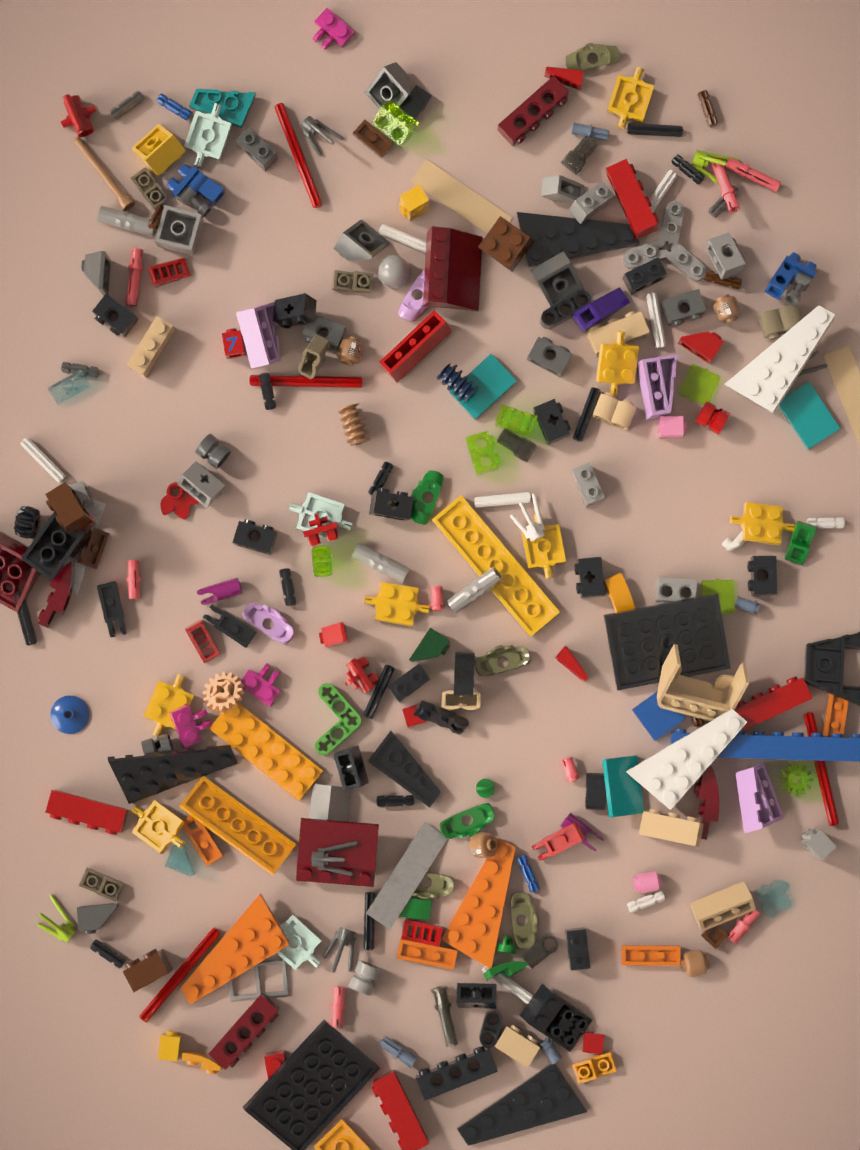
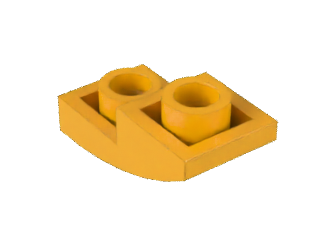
M622 573L604 579L608 597L612 600L615 612L636 609Z
M184 1050L182 1053V1061H187L188 1065H198V1062H201V1070H206L208 1074H217L223 1068L206 1054Z
M611 1051L572 1064L578 1084L617 1071Z

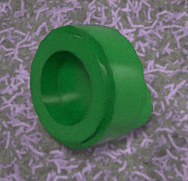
M481 779L476 784V792L479 796L488 798L495 792V785L489 779Z
M510 935L504 937L502 944H497L498 952L516 953L517 946H512L513 941Z

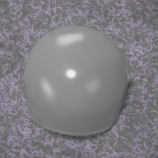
M398 255L387 256L379 264L378 279L390 288H402L410 279L411 267Z

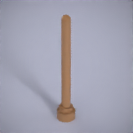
M76 137L74 143L116 195L119 207L125 212L135 205L132 197L127 194L124 195L81 138Z

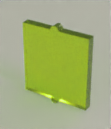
M692 363L678 394L691 399V402L695 401L704 406L706 401H710L721 376L708 371V368L703 369Z
M719 578L716 580H702V596L718 593L721 613L734 614V580H719Z

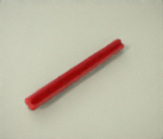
M284 103L276 104L277 116L313 208H318L322 206V201Z
M250 375L249 384L251 386H260L262 384L259 381V375ZM270 375L271 381H269L272 383V386L361 388L363 383L361 377L314 376V378L309 379L305 376Z
M813 712L805 713L803 717L808 737H811V733H818ZM814 760L828 823L830 826L838 825L839 819L825 761Z
M214 927L210 930L139 1015L142 1021L147 1023L217 940L221 935L217 928Z

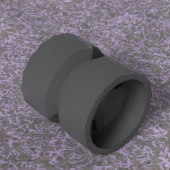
M210 433L202 440L195 453L203 459L208 458V463L215 469H218L227 460L232 450L225 444H218L219 440Z
M168 733L157 736L156 740L150 738L141 741L144 755L146 753L174 750Z

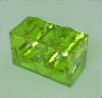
M390 100L379 108L372 121V124L380 132L386 134L394 143L400 146L411 138L419 124Z
M501 404L495 426L531 438L537 416Z
M488 431L465 437L476 476L498 470V464H501L498 453H494L492 447L495 446L493 435H489ZM482 439L486 442V446L478 448L475 444L476 441ZM488 457L491 459L492 464L490 466H483L481 460Z

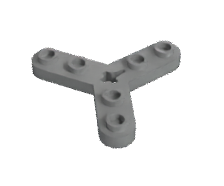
M672 201L667 204L659 240L625 252L622 261L626 268L635 269L659 257L660 260L666 259L692 281L698 282L704 278L706 274L704 264L678 243L684 216V207L680 202ZM665 243H668V245L673 246L670 249V252H668L667 249H663L660 251L658 249H662L665 246Z

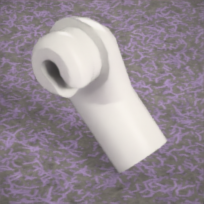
M743 531L733 541L730 538H726L722 546L727 551H732L742 546L746 542L742 540Z

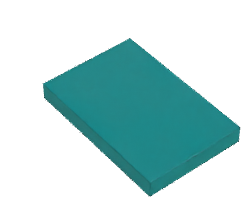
M490 354L468 374L466 382L473 381L471 387H479L475 395L465 404H463L465 400L458 401L459 395L453 397L476 420L517 381Z
M809 381L786 395L779 405V408L807 450L840 429Z
M638 756L602 759L609 818L643 813L644 805L641 784L626 772L628 769L638 765Z

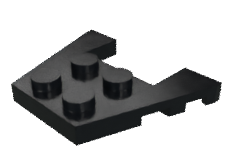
M860 632L806 644L805 683L860 706V687L843 685L844 648L860 650Z

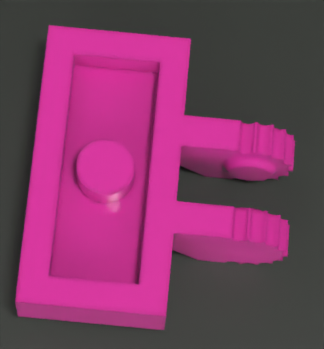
M328 8L314 21L320 29L312 40L315 42L319 41L325 33L329 36L321 45V48L324 50L334 41L343 48L355 35V32Z
M266 663L259 675L249 669L241 682L244 685L243 689L270 707L281 692L272 685L279 676L280 671H274L267 682L263 679V676L270 669V664Z
M184 705L169 712L183 748L202 741L199 730L212 725L211 720H205L197 725L195 723V719L208 714L206 709L192 714L189 705Z

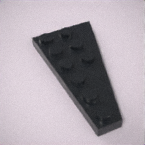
M517 212L520 230L535 241L526 253L528 268L536 267L563 251L568 259H574L639 245V239H636L630 224L586 220L580 224L576 218Z
M231 745L207 747L205 750H195L192 748L187 749L185 752H177L176 750L146 753L144 756L135 757L132 754L125 755V758L108 757V762L129 804L238 764Z
M554 1063L549 1064L460 1125L457 1130L469 1146L583 1114L587 1110Z

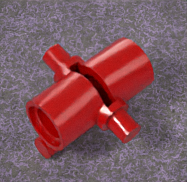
M64 95L63 103L68 116L61 121L63 128L74 126L78 137H86L92 134L94 127L89 117L97 111L95 105L84 107L79 95Z

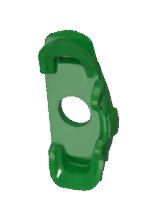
M429 470L412 491L411 497H414L411 519L418 524L427 525L433 513L443 482V475L438 471ZM425 492H430L433 495L431 503L423 501L422 496Z
M490 803L474 806L440 822V830L449 839L472 837L484 829L486 824L493 821L494 811ZM464 815L472 816L473 821L470 825H464L461 822Z

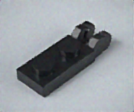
M113 581L97 585L105 623H107L110 637H115V629L112 622L117 620L119 621L122 635L127 634L117 582Z
M211 604L209 608L215 613L220 614L221 617L217 622L206 614L203 618L215 625L216 629L247 648L257 632L226 611L223 612Z
M423 700L414 709V716L433 722L440 727L449 728L452 733L462 734L469 726V721L463 716Z

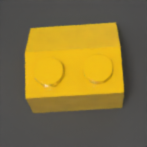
M160 124L155 126L131 148L157 176L166 172L168 167L174 161L179 160L186 151L176 137Z

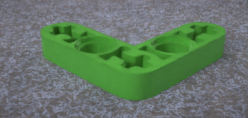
M329 683L322 684L319 687L318 693L320 698L340 720L316 741L315 750L321 755L329 754L361 725L359 714L337 689ZM324 687H326L327 689L331 687L332 690L330 693L334 697L336 694L339 696L338 698L334 699L331 704L328 703V701L331 700L330 697L327 695H322L324 693V691L322 690ZM337 701L345 703L344 711L337 712L334 705ZM349 708L352 710V712H349L350 716L358 718L356 720L357 725L355 726L353 724L348 725L349 719L346 716L344 719L341 717ZM341 728L344 735L341 739L333 737L334 729ZM329 734L330 738L334 742H336V744L333 746L332 743H330L327 745V751H320L319 743L321 741L323 743L327 742L329 739H327L326 736Z

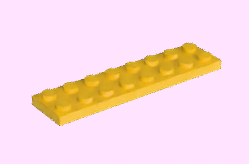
M462 495L432 519L479 577L492 567L499 571L503 580L490 590L530 637L560 613Z

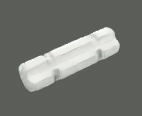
M843 517L835 519L808 518L806 522L816 526L818 529L843 528L845 526Z
M657 891L654 895L650 894L637 899L636 902L631 901L627 906L629 911L634 913L638 909L654 905L655 902L660 903L664 901L665 896L662 891Z

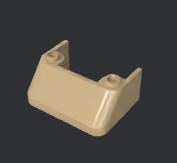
M674 644L662 666L657 703L662 709L712 721L730 709L735 710L749 685L746 663H741L734 676L721 675L715 680L714 684L680 675L682 668L678 645Z

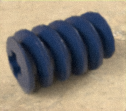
M448 364L438 374L436 379H443L442 385L444 386L449 384L447 390L451 391L454 389L452 395H459L458 401L465 400L463 403L465 404L475 395L479 387L472 388L473 381L466 382L468 375L461 377L463 370L455 371L458 366L457 364L452 367Z

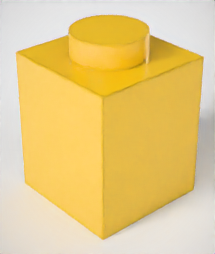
M166 1030V1033H162L160 1036L158 1059L178 1061L180 1058L182 1035H178L177 1031Z

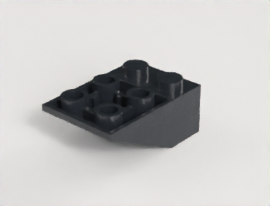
M541 984L520 1014V1017L530 1026L569 1052H571L592 1022L590 1017L544 984Z

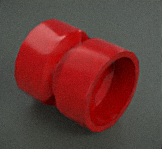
M706 401L695 423L702 427L709 426L710 431L719 435L730 413L722 408L717 410L716 405Z

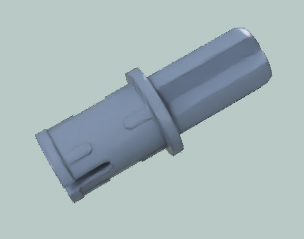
M574 122L571 134L588 137V139L594 138L607 141L609 130L592 127V124L588 126Z
M387 1036L380 1042V1046L392 1054L394 1059H399L409 1068L412 1067L417 1059L416 1056L405 1050L403 1045H398Z

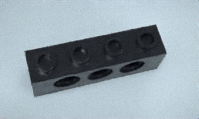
M480 1046L473 1049L474 1053L466 1055V1053L456 1056L452 1062L448 1063L445 1060L436 1064L437 1067L430 1070L428 1067L418 1072L419 1075H416V1080L424 1101L498 1072L490 1049ZM477 1060L480 1066L477 1069H471L469 1062ZM454 1067H458L462 1071L457 1077L452 1076L450 1073ZM434 1075H441L443 1081L440 1084L434 1083L432 1081Z

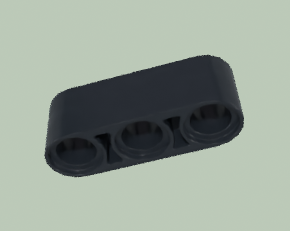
M581 290L546 309L541 315V326L545 329H553L573 318L575 312L591 303V295L587 291ZM579 297H584L587 300V303L581 305L578 303L577 299ZM567 306L571 312L564 314L561 312V308ZM550 315L554 318V322L547 323L544 317Z
M455 652V696H473L475 653Z

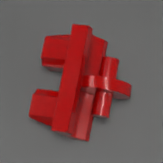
M318 513L314 514L315 520L309 521L310 527L315 525L318 527L303 532L311 547L321 544L319 534L326 532L328 542L339 539L338 522L322 526V523L328 522V517L320 518Z
M365 657L357 660L354 658L346 664L349 669L346 673L349 679L345 682L346 686L352 684L355 690L360 687L365 694L379 681L376 673L372 672L367 676L363 669L369 666V662Z

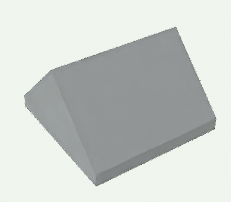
M313 783L309 818L348 822L351 789L343 791V787Z

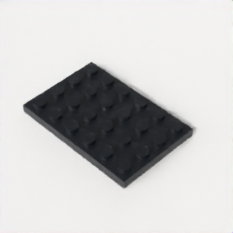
M718 593L603 615L617 691L659 683L662 666L674 644L678 645L682 668L680 675L690 677L731 669Z
M324 1019L248 1100L243 1109L290 1149L305 1150L377 1073L380 1067Z

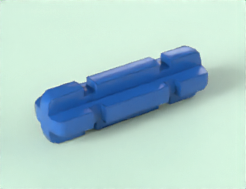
M160 94L157 98L159 105L165 106L166 109L178 116L180 115L182 119L188 120L190 118L191 111L183 108L171 98L168 99L164 94Z
M522 855L518 857V864L522 867L520 869L526 883L529 884L530 892L538 891L540 886L535 881L536 877L531 865L528 864L527 856Z

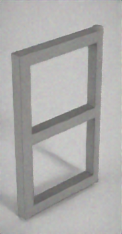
M264 961L254 966L256 994L234 996L233 981L230 980L228 982L230 1001L258 998L261 994L258 966L281 964L284 991L266 992L264 994L267 997L288 995L286 961Z

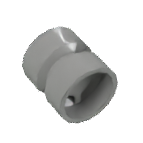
M359 960L355 969L357 974L352 976L348 986L358 992L371 996L375 988L374 981L378 980L382 969Z

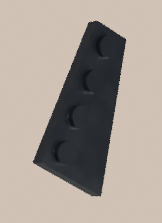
M390 731L368 762L430 808L441 791L395 734Z

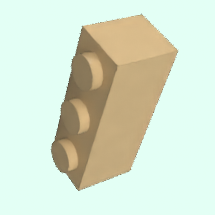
M632 311L620 320L614 318L602 327L600 325L591 327L587 338L594 355L598 356L601 343L610 344L616 342L617 331H625L624 343L626 344L647 337L650 331L642 312L636 313V311Z
M156 316L128 361V367L147 378L176 331L174 326Z
M650 809L649 812L643 811L639 834L700 847L704 824L698 823V818L687 816V820L679 819V814L668 813V816L661 815V811Z
M744 881L690 903L693 915L702 932L756 910L753 898Z

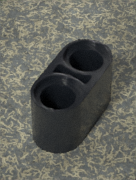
M604 773L586 774L585 808L587 810L606 809Z
M489 1009L485 1013L479 1040L485 1048H491L496 1044L500 1032L502 1016L496 1009ZM491 1014H496L499 1017V1020L494 1024L488 1021V1017ZM486 1033H491L494 1036L493 1040L489 1043L484 1042L482 1039Z

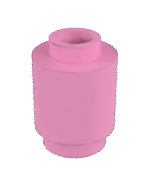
M656 871L640 873L632 877L635 892L657 891L659 886H662L661 876L656 874Z

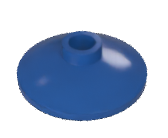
M76 696L61 697L52 706L50 713L52 724L58 731L65 734H74L81 731L89 720V709L86 703ZM67 711H70L72 713V716L70 718H66L65 713Z

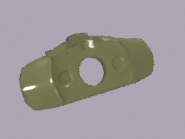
M588 43L576 50V52L566 56L567 69L586 70L612 65L620 60V52L617 46ZM590 53H595L598 56L597 63L591 64L588 62L587 57Z
M499 645L486 652V655L479 657L475 662V668L480 677L491 676L525 666L531 662V658L527 648L524 646ZM501 657H505L509 661L508 665L504 668L499 667L497 664L498 659Z
M426 872L424 877H429L432 880L431 886L423 887L419 883L412 895L424 900L439 898L440 895L448 896L454 889V878L444 874Z
M515 892L511 894L510 898L513 935L517 948L526 949L532 947L535 943L539 917L534 905L531 904L530 896L525 892ZM519 915H524L527 918L524 926H519L516 923V918Z

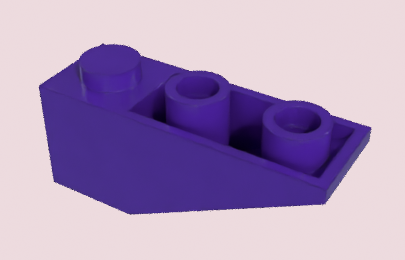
M619 287L575 312L573 320L581 332L585 333L591 327L596 326L630 304V301Z

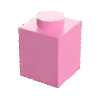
M660 416L658 419L659 438H682L684 433L687 432V422L683 421V416Z

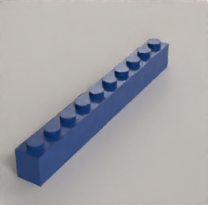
M675 729V733L670 735V745L689 735L690 733H687V729ZM739 731L716 758L860 762V734H851V738H843V734L832 733L831 737H823V733H811V737H804V733L792 732V736H784V732H772V736H766L765 732L753 731V735H745V731Z

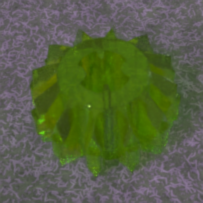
M324 545L313 547L311 551L314 576L320 578L331 576L333 573L331 548Z
M799 763L794 764V769L791 765H787L788 771H781L786 776L779 778L780 781L786 782L781 785V788L788 787L786 793L790 794L793 791L794 796H798L799 791L802 795L806 794L804 787L811 789L807 782H813V779L807 778V776L811 775L812 772L807 771L804 773L806 766L802 765L799 769ZM794 775L800 777L798 785L792 781L795 779Z

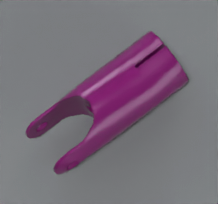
M237 577L201 588L197 591V594H213L211 597L201 601L202 605H207L243 594Z
M570 812L560 826L564 828L576 821L585 836V839L581 842L591 850L597 851L587 842L586 835L590 833L604 841L603 837Z

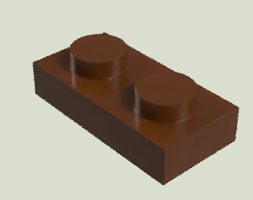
M366 119L353 132V136L381 159L394 145L390 139Z
M90 526L88 534L91 536L82 548L78 563L97 569L110 533Z

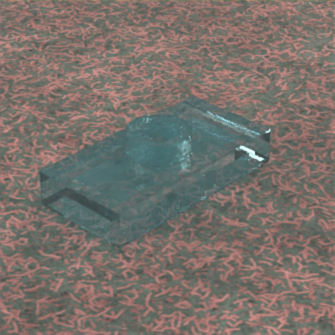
M79 370L48 387V390L59 405L90 388L91 385L83 371Z

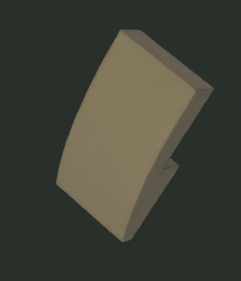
M146 167L130 177L153 209L169 199Z
M335 270L332 290L372 293L374 274Z
M86 867L79 886L116 902L123 883Z

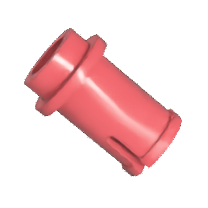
M430 587L432 598L430 607H432V611L444 610L443 587Z
M573 757L561 760L567 776L565 779L568 782L578 780L580 773H577Z

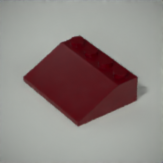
M432 226L427 231L423 306L479 311L482 250L478 246L482 242V236Z
M0 533V603L18 613L20 606L25 602L41 573L21 559L28 547ZM17 590H19L21 593L19 601L16 595ZM13 593H14V596H15V600H16L17 606H15V603H14V598H13V595H12Z
M301 818L296 881L374 887L379 824ZM358 842L355 846L325 852L329 853V857L346 859L344 862H329V865L325 866L352 872V876L327 870H318V867H312V851H318V848Z

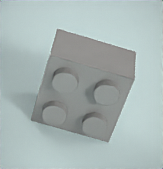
M164 205L155 238L157 247L194 256L204 221L202 215Z

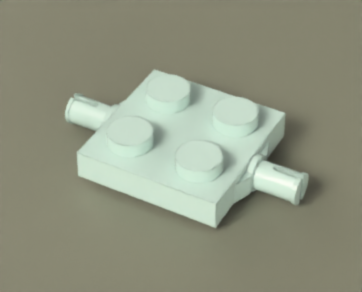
M215 103L211 114L195 112L184 147L197 153L194 163L196 166L202 167L204 157H213L220 160L232 123L218 117L222 107L219 104Z
M308 492L306 501L302 506L291 502L288 509L299 513L296 529L301 531L318 527L317 525L312 527L309 525V521L315 520L314 514L316 513L319 514L320 518L328 517V522L322 523V526L338 522L339 527L350 531L353 524L342 520L345 504ZM326 532L320 533L319 537L327 539Z
M292 914L286 922L279 924L290 945L277 952V954L294 970L306 960L311 962L316 968L321 961L313 955V952L322 940Z

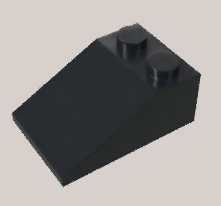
M54 512L21 558L51 581L80 552L91 536L82 529L74 534L69 530L66 531L59 525L56 520L58 515Z

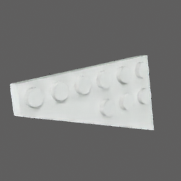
M817 306L725 383V385L774 414L836 315L821 306Z
M730 709L701 728L696 729L650 758L645 759L640 764L628 769L626 772L671 810L744 727L747 721L733 709Z

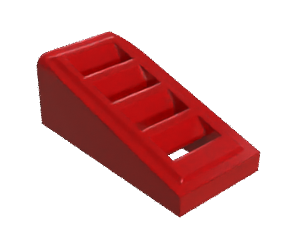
M546 67L544 77L550 79L552 76H555L562 84L581 90L582 70Z
M185 258L148 267L155 288L191 276ZM179 264L182 265L184 273L180 274L178 268ZM174 266L176 275L172 274L170 267ZM164 269H167L169 277H165ZM156 272H160L162 279L157 278Z
M202 619L185 628L186 633L204 663L221 654ZM200 627L203 629L194 635L191 633ZM204 634L207 636L198 642L195 640ZM207 641L210 642L209 645L200 649V645L204 644ZM213 647L214 651L204 656L203 652Z
M564 646L555 659L581 681H587V674L568 647Z
M405 919L401 939L439 947L443 926ZM409 925H413L411 936H408ZM417 926L421 927L419 938L415 937ZM425 928H428L427 939H423ZM432 930H436L434 941L431 940Z

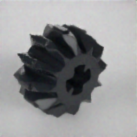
M22 506L18 510L14 522L15 535L26 539H33L39 529L41 517L38 509Z

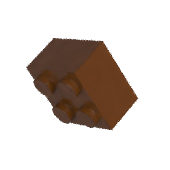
M500 216L478 248L513 272L535 241Z
M66 482L45 494L48 498L46 501L48 507L58 515L56 520L66 531L69 530L74 534L93 522L74 489Z
M155 948L143 955V960L140 961L137 958L126 965L127 969L123 971V974L133 993L173 970L163 949L157 951Z

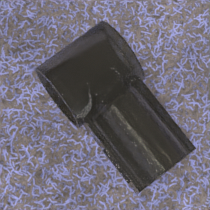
M585 135L574 150L568 152L561 164L577 175L598 145L592 138Z
M504 428L496 441L512 451L517 458L524 462H528L537 447L531 440L525 437L521 438L507 428Z
M546 934L522 954L521 957L533 969L547 956L557 950L558 941L553 935ZM546 939L554 940V946L551 949L544 947Z

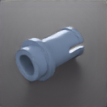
M738 596L734 608L750 612V615H757L760 603H757V600L754 602Z
M545 1038L539 1043L540 1050H543L550 1063L554 1064L562 1057L553 1045L554 1041L550 1040V1038Z

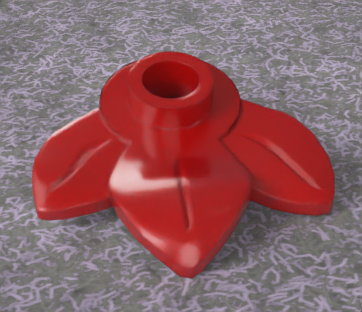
M174 482L167 487V495L161 500V512L163 515H168L174 511L179 518L185 520L190 513V505H195L198 501L181 488L177 482ZM175 489H179L180 491L179 495L177 496L173 495V491Z

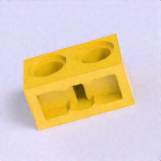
M420 184L400 195L399 210L404 218L407 217L409 221L429 211V199Z

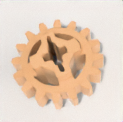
M223 672L222 676L215 674L216 679L209 678L211 683L205 684L207 691H203L205 696L203 700L215 713H218L220 710L225 714L226 709L232 712V707L238 708L237 702L243 701L240 695L245 694V691L242 689L244 685L231 672L228 675Z

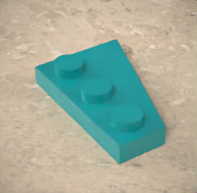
M196 89L189 107L204 114H211L215 103L219 104L222 107L218 117L232 123L234 126L242 128L255 99L256 92L241 93L239 91L225 92L211 89Z

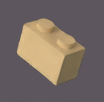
M506 1024L498 1036L494 1047L528 1068L540 1049V1046L537 1044L538 1040L529 1034L527 1037L520 1033L522 1030L513 1024L508 1026Z

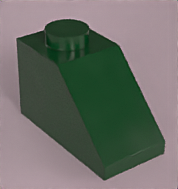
M429 628L409 661L413 663L437 658L441 654L445 655L450 648V645H448L450 640Z

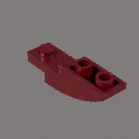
M74 558L53 581L49 579V582H51L49 586L56 590L50 593L47 598L48 605L46 609H42L38 615V624L43 627H49L56 612L64 615L74 586Z
M711 764L700 776L699 783L696 782L694 787V794H697L696 798L703 799V803L699 804L698 814L701 817L698 823L704 824L701 839L707 840L710 821L718 822L719 789Z

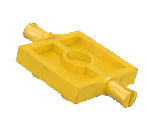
M636 67L634 77H625L618 74L607 112L620 117L617 126L619 129L623 122L622 130H625L627 120L643 123L654 85L641 80L644 69L641 68L639 72L640 67Z
M617 331L616 342L610 344L601 343L596 381L611 384L610 393L615 396L618 395V385L635 383L639 346L624 343L625 331Z
M746 502L744 503L742 517H730V524L741 525L743 541L780 545L782 542V532H793V527H795V524L784 523L783 507Z
M533 515L535 522L538 524L537 516ZM559 524L544 525L546 530L543 532L545 535L532 542L530 538L526 539L521 531L528 569L544 568L546 579H549V575L550 578H554L551 566L566 562Z
M381 582L377 597L365 595L364 603L375 605V621L413 627L414 617L417 612L427 614L429 612V606L418 604L419 588Z
M177 674L174 684H166L158 680L144 713V717L153 720L157 724L152 735H161L164 727L176 729L169 712L184 705L190 706L194 695L181 688L185 676H182L180 679L181 675Z
M154 800L145 811L141 810L138 806L133 807L135 810L132 809L131 812L138 816L139 820L132 833L156 851L164 854L172 843L179 848L183 847L181 844L185 845V841L177 836L185 822L159 802Z

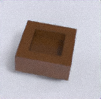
M717 925L705 930L700 936L716 949L726 939L728 934Z

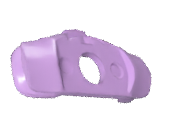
M425 270L416 278L398 311V314L403 319L410 322L416 320L420 313L423 314L429 307L423 306V296L419 300H415L412 297V293L415 290L424 292Z
M252 602L243 611L242 616L250 624L275 641L287 645L292 640L294 635L293 628L277 609ZM271 619L274 623L273 628L265 629L262 625L263 621Z

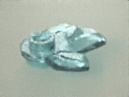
M775 880L770 885H763L757 890L756 896L758 901L762 903V911L765 915L775 918L777 910L782 911L791 908V899L785 894L789 883ZM766 892H769L768 898H765Z

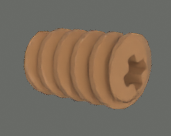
M359 403L344 406L338 410L339 414L343 415L340 420L345 422L342 425L343 429H348L344 434L345 436H350L346 439V442L351 444L350 446L360 445L371 440L370 438H364V435L369 432L368 430H362L366 423H360L365 417L358 416L363 411L356 408Z

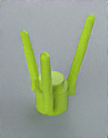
M697 150L692 164L696 165L697 171L702 172L719 185L717 178L703 169V167L707 168L709 161L726 166L727 162L718 159L728 161L730 157Z
M51 894V900L67 922V925L63 922L59 927L43 913H39V916L54 927L56 931L41 923H37V926L54 935L60 941L67 942L76 932L73 928L75 924L69 919L58 901Z

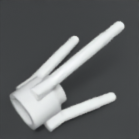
M535 493L532 494L538 524L537 522H532L523 502H520L519 505L529 523L526 527L527 530L513 514L510 515L515 524L524 533L526 539L530 538L531 542L545 535L543 531L546 530L542 522Z

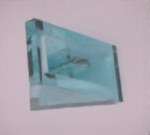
M173 844L165 867L188 876L196 874L184 845L181 844L183 847L179 848Z

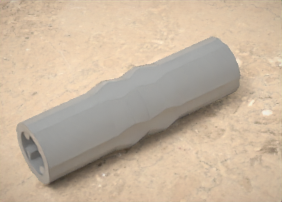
M105 206L100 207L97 218L99 222L153 236L155 230L148 227L150 220L148 218Z
M358 543L352 554L354 559L401 583L404 582L410 571L409 568L361 543Z
M492 567L448 599L449 606L454 612L458 613L503 580L501 574L495 567Z

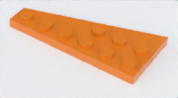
M500 838L497 840L498 848L495 855L486 859L441 938L442 941L489 969L493 967L516 847Z
M262 894L257 896L182 985L181 989L190 1005L290 945L289 940Z

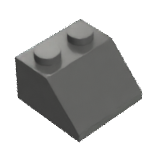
M564 251L531 269L550 307L578 291L585 290Z

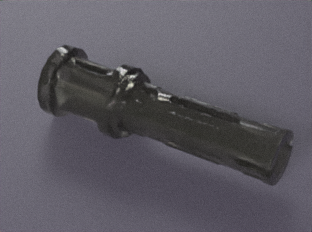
M438 986L432 988L431 993L434 994L436 1005L434 1007L439 1012L446 1047H452V1044L456 1046L458 1042L450 1012L452 1004L449 1002L447 995L448 986Z

